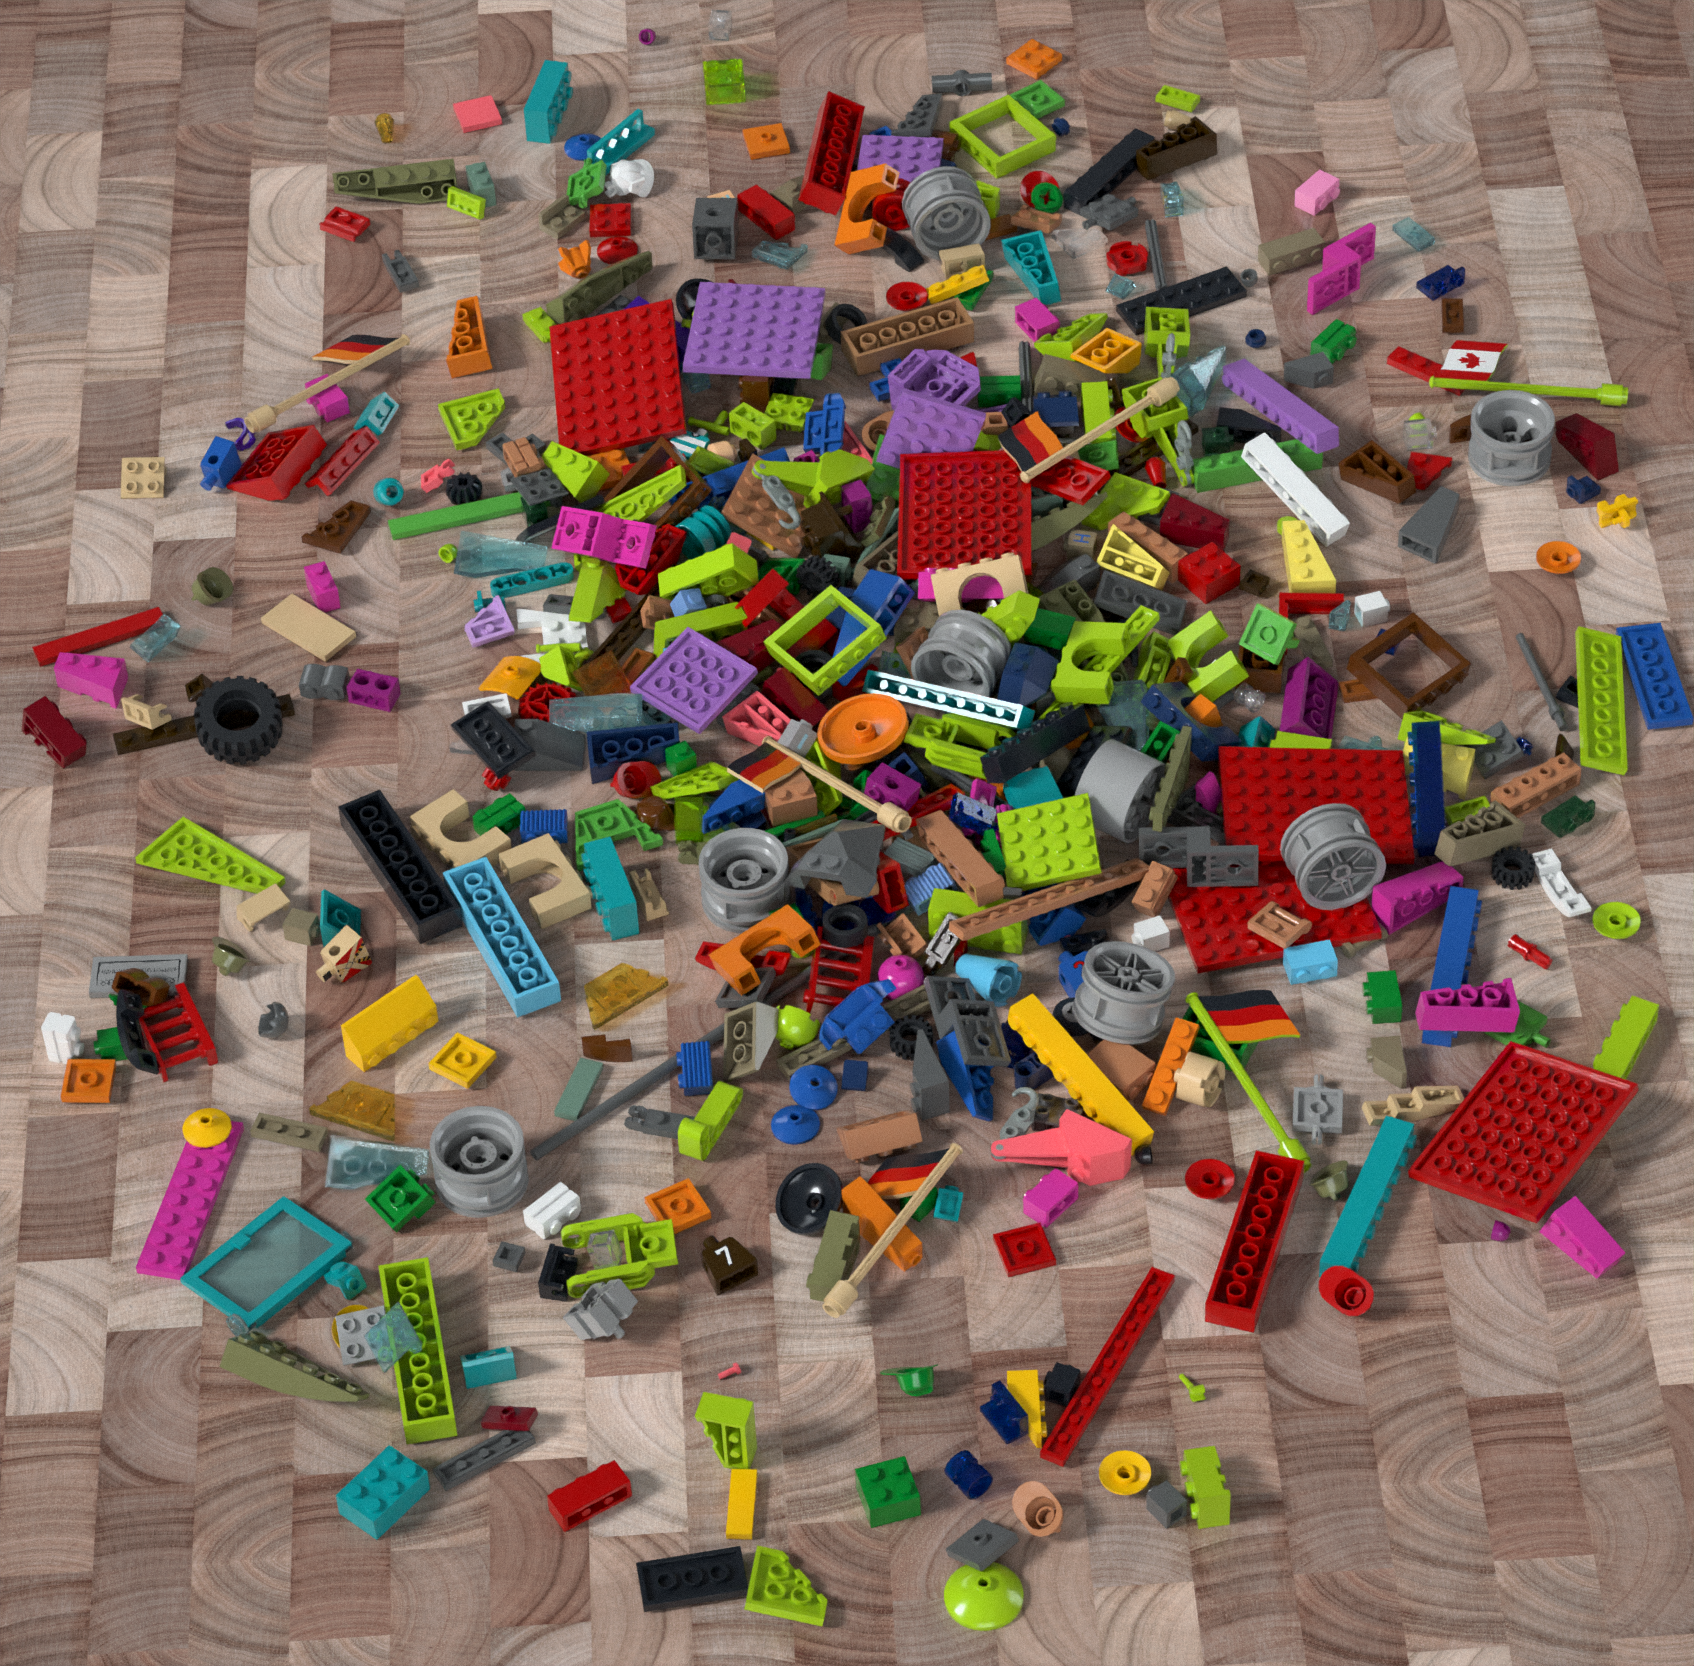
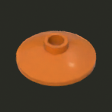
M1552 541L1543 544L1537 550L1536 560L1544 570L1551 573L1564 574L1575 570L1579 566L1581 554L1572 544L1563 541Z

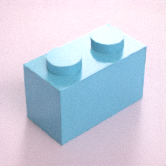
M1325 940L1284 949L1283 966L1290 984L1293 985L1337 976L1338 959L1331 941Z

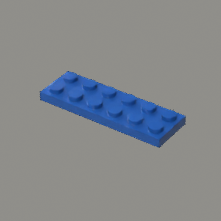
M1661 623L1616 628V635L1621 636L1622 655L1647 730L1693 725V716Z

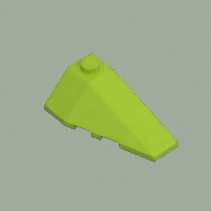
M1087 314L1072 321L1071 326L1058 328L1057 334L1052 336L1049 333L1043 335L1034 342V347L1044 356L1047 354L1080 363L1070 358V355L1099 334L1108 318V314Z
M1423 710L1404 713L1397 738L1404 741V745L1407 737L1450 745L1495 743L1496 738L1477 730H1462V724L1447 722L1446 718Z

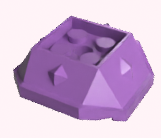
M914 349L888 374L893 410H895L902 388L961 406H965L981 391L978 367L946 350L924 351V349Z

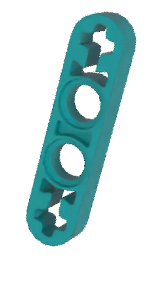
M561 562L495 578L490 582L491 595L493 597L499 595V597L504 596V598L567 584L574 579L573 566L570 563ZM540 576H547V577H548V578L545 579V580H539V579H537V578L540 577ZM519 581H526V582H527V583L524 584V585H517V584H516V583L519 582Z

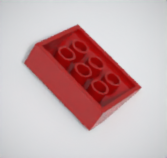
M314 425L268 432L227 483L226 487L229 490L267 501L284 500L290 495L293 487L301 481L300 478L304 473L311 469L312 463L322 455V451L327 444Z

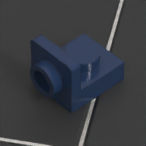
M1571 475L1567 478L1566 493L1579 504H1582L1599 495L1601 487L1588 476L1577 480Z

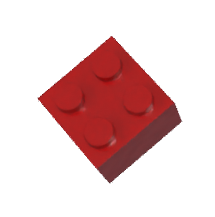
M1213 542L1178 561V581L1205 604L1239 586L1241 566Z

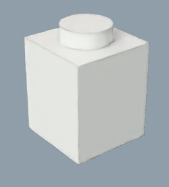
M1381 591L1355 597L1354 614L1362 628L1387 622L1390 603L1387 598L1383 597Z
M1156 916L1134 923V934L1131 935L1134 944L1157 952L1169 948L1170 931L1161 916Z

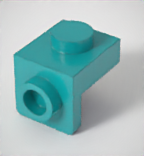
M343 1261L334 1264L330 1271L323 1275L327 1284L339 1287L347 1300L352 1299L367 1287L358 1267Z

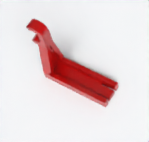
M1279 592V614L1288 618V614L1343 615L1344 594ZM1288 648L1285 650V656L1288 653Z

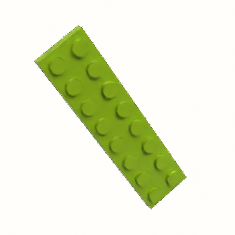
M1578 626L1575 632L1581 766L1625 775L1628 766L1621 636Z

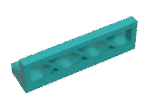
M637 109L587 150V158L592 159V164L603 160L607 165V175L610 172L611 164L629 157L655 135V128L644 124L643 110Z

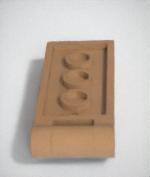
M822 838L786 847L789 867L792 868ZM811 877L808 882L820 896L834 906L864 898L846 895L841 881ZM876 881L868 897L879 894L878 881Z

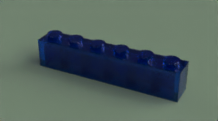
M1440 721L1412 723V732H1408V745H1413V752H1409V766H1414V772L1410 773V786H1415V793L1410 794L1411 807H1416V814H1411L1412 828H1417V834L1412 835L1414 849L1418 848L1419 857L1436 856L1435 851L1440 833L1446 828Z

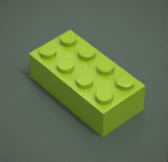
M733 543L725 544L719 549L706 552L702 556L687 560L685 563L658 573L660 597L668 600H673L680 590L696 588L700 589L703 598L710 595L727 597L759 583L757 561Z
M934 888L928 907L929 940H932L949 912H953L962 918L1011 900L1002 898L978 907L964 892ZM1027 920L973 937L968 940V946L1022 955L1028 934Z

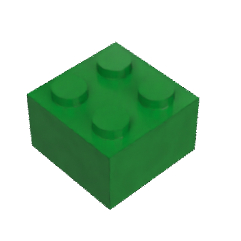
M905 1456L855 1469L856 1489L870 1528L921 1515L920 1495Z

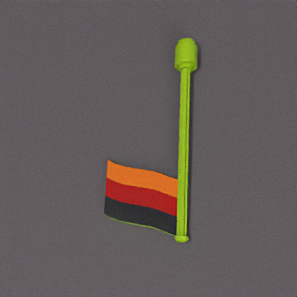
M1249 990L1223 996H1198L1196 992L1189 993L1185 998V1002L1190 1004L1280 1143V1148L1277 1151L1278 1154L1284 1157L1303 1160L1304 1173H1306L1312 1167L1310 1163L1311 1158L1298 1139L1288 1137L1229 1046V1044L1255 1043L1283 1037L1300 1038V1033L1271 990Z

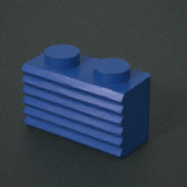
M566 809L521 811V844L548 833L559 844L568 843V815Z
M710 1042L681 1043V1052H676L677 1066H682L683 1074H678L679 1089L684 1088V1096L710 1094L713 1090Z

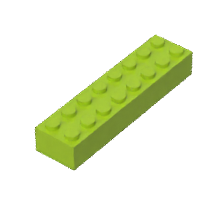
M426 1257L378 1265L406 1444L458 1436L429 1259Z

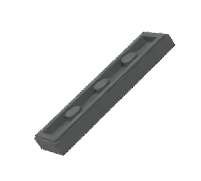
M504 1430L434 1467L433 1474L443 1488L448 1491L536 1444L535 1437L530 1431Z

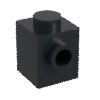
M1056 1362L1053 1370L1048 1371L1045 1376V1401L1067 1407L1080 1386V1369Z

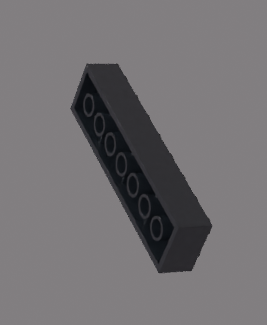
M380 789L338 806L342 828L420 944L463 926L460 906Z

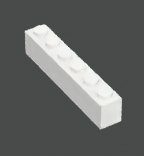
M1264 432L1245 444L1241 457L1300 520H1305L1310 531L1325 547L1346 535L1350 524L1347 517L1338 511L1332 501L1322 494L1318 486L1305 476L1303 470L1291 461L1290 457L1277 446L1272 438Z

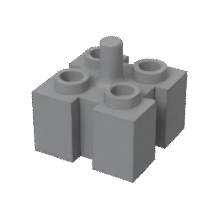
M621 1279L610 1280L607 1284L604 1282L595 1283L581 1297L582 1300L574 1304L563 1316V1319L580 1340L596 1339L601 1336L608 1337L612 1334L617 1339H620L625 1335V1331L618 1324L620 1322L619 1319L624 1320L633 1312L632 1308L638 1300Z

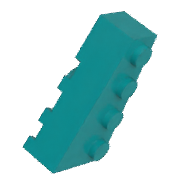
M1042 230L1001 240L1005 260L1031 294L1045 305L1061 302L1058 280Z

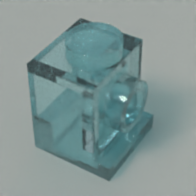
M683 372L684 383L692 394L712 388L709 374Z
M882 650L878 672L908 679L910 674L900 655ZM899 661V667L894 669L893 663Z

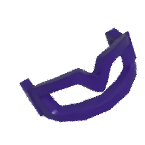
M234 418L225 422V426L228 429L236 426L243 429L240 437L234 442L237 450L243 451L255 443V432L252 433L248 430L244 419ZM247 433H248L250 439H249V441L244 445V444H243V439L245 438V436H246Z

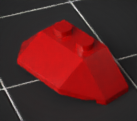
M670 524L656 529L646 569L622 564L615 565L620 587L637 595H646L659 581L658 573L666 571L673 564H677L687 535L686 531Z

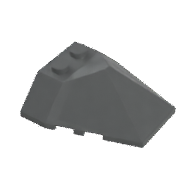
M843 819L793 865L784 880V885L805 888L811 877L841 881L846 895L867 898L877 881L878 875L876 871L877 865L880 864L879 854L883 846L885 825Z

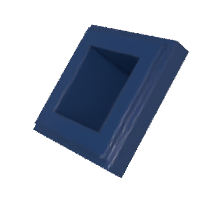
M844 1061L841 1089L866 1091L869 1075L867 1061Z

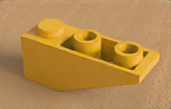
M1038 1370L1007 1371L1008 1407L1036 1448H1042V1437H1047L1046 1422H1041V1416H1045V1401H1040L1039 1395H1044L1043 1380H1038Z

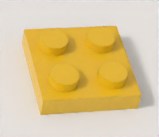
M457 1032L428 1065L429 1070L469 1089L497 1056L496 1051Z

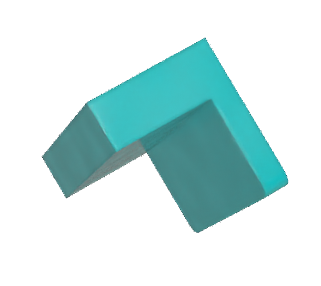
M383 392L368 403L353 428L357 431L366 425L379 436L384 432L400 405L386 392Z
M1259 716L1240 727L1238 737L1242 742L1239 747H1270L1276 729L1263 717Z

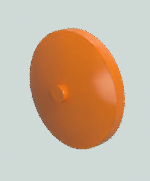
M862 694L846 699L830 709L819 724L817 737L823 753L833 761L851 765L864 764L878 760L895 750L905 738L909 728V721L903 705L895 698L884 694Z

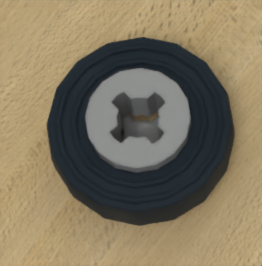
M1075 997L1066 998L1055 1006L1052 1014L1053 1017L1071 1037H1078L1089 1033L1076 1021L1072 1013Z

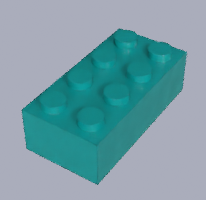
M544 61L524 107L527 141L550 144L553 136H556L557 126L562 122L563 112L568 107V100L573 96V87H570L572 73L569 71L567 62Z
M611 837L584 843L585 853L581 854V858L586 869H583L585 882H590L591 884L589 887L592 892V899L597 900L595 902L597 913L599 916L603 915L602 925L605 933L609 932L612 941L639 934L636 900Z

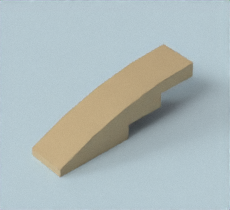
M1459 1086L1414 1087L1412 1093L1389 1094L1387 1101H1365L1362 1110L1370 1126L1382 1125L1386 1116L1410 1122L1454 1111L1462 1103L1464 1097Z

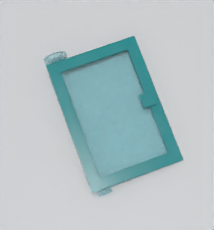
M283 1196L183 1275L180 1281L181 1284L227 1315V1326L235 1336L248 1334L254 1327L258 1329L321 1278L334 1264L342 1261L346 1257V1253L353 1248V1240L346 1231H342L340 1234Z

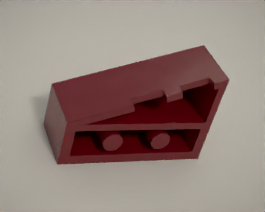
M1578 413L1555 422V435L1558 442L1597 481L1619 472L1615 433Z
M1172 493L1160 520V536L1168 539L1171 543L1198 549L1213 542L1224 551L1229 540L1230 520Z
M771 619L720 640L716 644L756 667L757 672L760 673L776 660L769 654L763 641L782 625Z
M783 667L764 682L761 694L789 719L798 722L803 719L813 725L811 730L814 732L818 731L822 718L829 710L825 704L820 703L813 696L810 689L804 687L792 672Z
M44 696L23 709L22 732L25 735L30 733L35 737L34 743L37 746L44 745L48 749L46 751L47 755L63 769L86 755V739L82 734H78L73 729V725L67 717L64 718L55 702H50Z

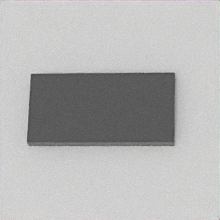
M1106 570L1102 574L1094 604L1097 607L1128 619L1140 605L1159 613L1160 620L1153 628L1172 635L1179 633L1188 600Z

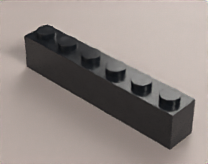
M1136 128L1127 134L1122 141L1115 145L1106 155L1102 156L1094 166H1091L1083 176L1079 177L1074 184L1064 191V208L1080 215V208L1104 195L1110 194L1137 170L1136 150L1155 140V137Z
M1073 702L1060 705V709L1047 713L1044 719L1032 722L1031 727L1017 731L1016 736L1004 739L1002 741L1003 744L989 748L988 753L980 757L987 783H1005L1088 732L1090 727L1083 704L1073 705Z

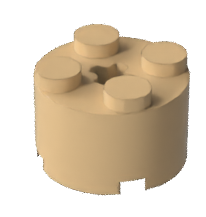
M1188 1052L1182 1068H1178L1174 1075V1082H1177L1176 1098L1202 1107H1212L1222 1090L1218 1085L1220 1080L1224 1081L1225 1079L1224 1063L1197 1053Z

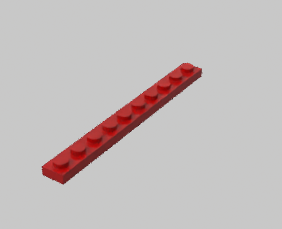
M1151 1267L1042 1447L1040 1458L1064 1467L1174 1284L1175 1275Z

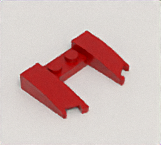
M772 569L735 606V609L743 607L748 618L744 619L742 624L744 627H747L768 605L774 608L786 621L790 620L805 606L786 589L789 583ZM824 618L788 648L786 652L795 659L803 652L819 650L834 635L837 629Z

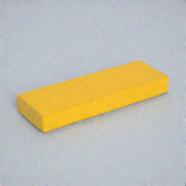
M731 1469L726 1539L752 1540L757 1469Z

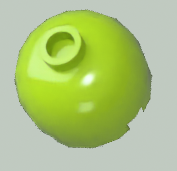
M780 1005L776 1007L778 1008V1032L775 1038L780 1041V1046L792 1050L793 1047L801 1048L814 1040L821 1025L817 1018L813 1022L810 1019V1013L793 1006L785 1005L784 1009H780Z

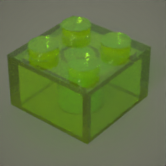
M742 59L703 62L706 105L746 102Z

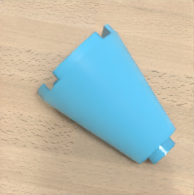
M964 954L957 960L955 965L956 974L960 978H969L972 988L986 1001H993L997 1007L1007 1005L1008 1003L1005 1001L1009 997L1014 998L1021 985L1022 974L1018 971V964L1013 961Z

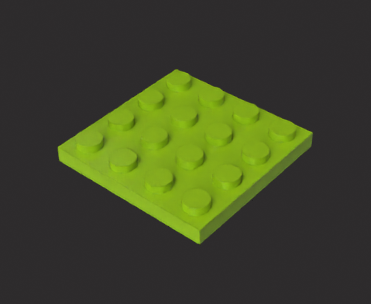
M1088 793L997 813L1002 853L1006 864L1007 887L1020 888L1022 891L1102 873Z

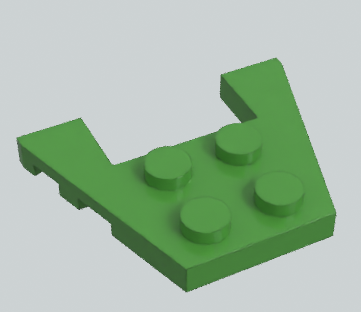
M619 799L575 812L576 866L578 871L586 869L583 865L581 854L585 853L584 843L607 837H611L614 842L635 835L643 851L663 845L662 837L659 834L653 833L648 824L642 823L637 819V815Z

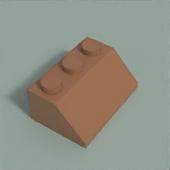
M909 1110L836 1128L847 1158L855 1159L856 1163L870 1160L869 1156L877 1153L879 1157L893 1154V1149L902 1147L903 1151L917 1147L916 1143L923 1142L917 1115Z

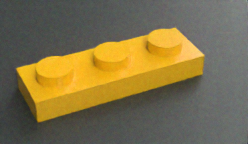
M983 264L972 267L969 271L960 275H953L943 282L934 283L929 288H926L929 301L933 305L989 281Z

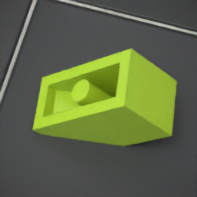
M557 646L539 658L540 670L545 678L578 691L583 690L573 651Z

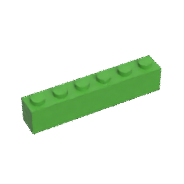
M1297 439L1276 443L1303 472L1322 469L1323 452L1316 454ZM1243 450L1193 459L1194 465L1191 466L1195 480L1193 484L1197 493L1261 481L1262 479L1241 457Z

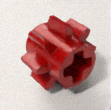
M487 767L482 774V777L486 778L484 784L494 791H498L500 787L505 789L512 779L507 774L498 780Z

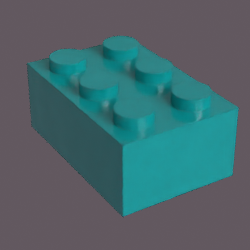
M388 1445L336 1494L339 1514L378 1540L430 1490L428 1472Z

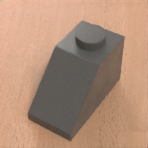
M1324 352L1284 363L1285 382L1312 389L1333 383L1334 367Z

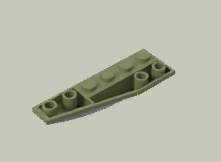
M454 159L332 173L335 194L413 204L447 201L448 188L452 186L458 188Z
M646 251L598 270L575 283L546 304L548 316L557 325L583 319L653 269L652 253Z
M1097 491L1083 506L1070 502L1066 504L1068 507L1066 509L1060 510V507L1048 511V516L1041 518L1040 515L1033 517L1032 552L1051 543L1075 527L1108 496L1107 493L1099 495Z
M1076 580L1070 581L1038 597L1040 599L1038 608L1076 617V621L1105 622L1100 610ZM1095 655L1085 659L1079 666L1084 669ZM1121 662L1111 673L1114 685L1112 696L1132 685Z
M257 1331L229 1338L219 1366L263 1387L307 1399L357 1402L368 1399L370 1394L362 1390L360 1385L350 1383L295 1351L288 1349L285 1343L280 1341L272 1342L266 1339V1335Z

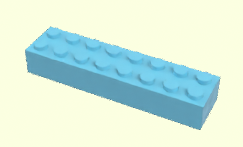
M487 857L443 872L444 884L460 906L461 917L465 927L517 1018L560 1002L559 981Z

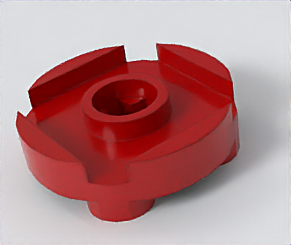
M1132 241L1117 242L1110 247V251L1106 254L1108 267L1115 271V274L1119 277L1142 272L1147 268L1148 252L1139 243L1136 246L1132 245Z

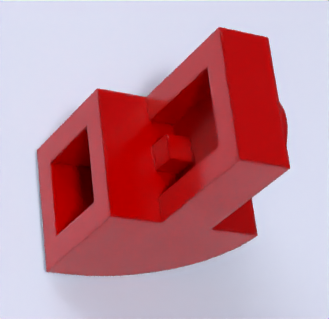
M874 664L869 665L858 672L845 687L836 681L832 684L833 697L842 702L854 696L867 694L862 692L867 671L878 672V668Z

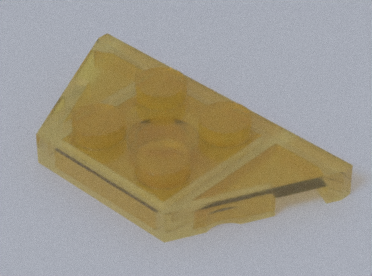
M620 963L585 984L584 993L592 1028L594 1030L598 1029L669 986L668 979L663 976L658 979L649 976V971L635 969L631 965Z
M351 1080L343 1085L340 1090L327 1095L325 1102L319 1106L313 1104L309 1108L310 1115L393 1142L395 1140V1094Z

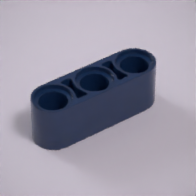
M1036 1052L1019 1061L1014 1067V1084L1016 1089L1028 1087L1034 1090L1054 1077L1051 1069L1041 1063Z

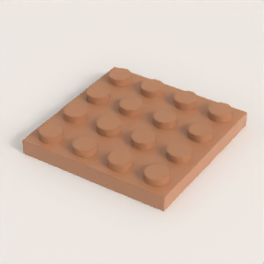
M752 454L721 514L731 523L789 556L797 558L804 545L802 537L805 534L800 525L796 529L790 530L784 528L779 523V520L782 519L784 522L791 524L793 519L787 512L780 510L764 490L762 486L763 480L753 476L752 468L758 460L763 459ZM788 490L794 498L796 510L801 517V511L807 509L804 505L805 496Z

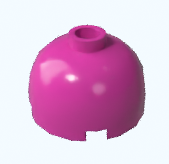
M895 955L886 959L880 966L877 981L890 979L897 989L884 997L892 1001L922 986L925 976L921 965L914 958L908 955Z

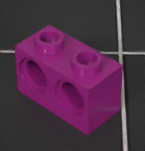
M858 480L841 486L842 507L850 504L853 508V513L843 517L854 533L863 531L871 520L869 518L872 515V496L862 480Z
M357 668L347 685L349 703L391 712L401 695L399 678Z

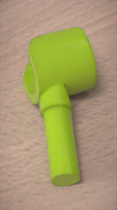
M1183 1373L1179 1375V1379L1189 1390L1192 1402L1206 1399L1203 1384L1194 1386Z

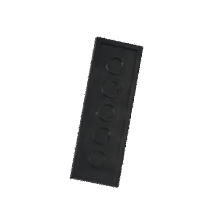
M1226 266L1117 304L1116 312L1137 336L1145 333L1146 307L1188 309L1189 317L1245 298L1247 297V290Z

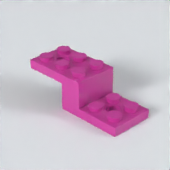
M1371 222L1323 249L1322 272L1308 279L1307 311L1310 314L1314 315L1360 289L1361 266L1373 260L1375 253L1376 226Z
M562 506L551 549L646 569L657 526L621 519L601 512Z

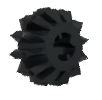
M460 472L459 475H452V478L447 480L446 496H448L452 504L461 505L475 502L481 499L482 483L477 475H471L470 472L466 474Z

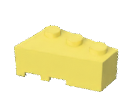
M1114 524L1112 525L1097 559L1100 569L1162 591L1170 572Z

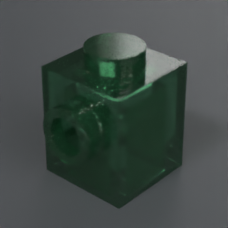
M1228 426L1202 428L1201 445L1204 457L1228 453L1230 448L1234 447L1233 434L1229 435Z
M520 497L522 515L527 527L548 518L545 502L529 506L524 498Z

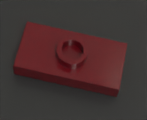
M490 1405L480 1423L482 1429L529 1431L538 1416L536 1407Z

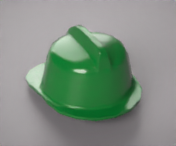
M938 1364L926 1367L891 1368L880 1371V1374L895 1375L901 1389L906 1394L921 1396L933 1391V1367L938 1366Z

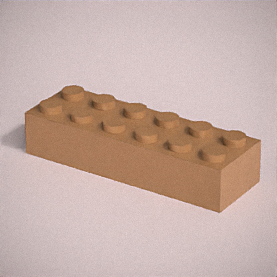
M958 297L841 331L842 352L857 376L880 370V363L897 358L903 361L914 349H924V351L948 350L974 342V322Z

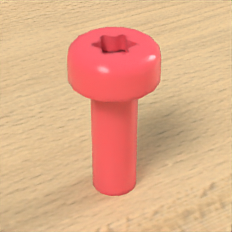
M733 1363V1367L717 1374L719 1379L721 1380L734 1373L740 1374L741 1369L738 1363Z

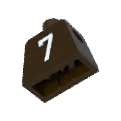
M712 1235L704 1240L703 1246L705 1249L701 1252L702 1265L717 1296L758 1276L756 1257L736 1239L728 1237L719 1242Z

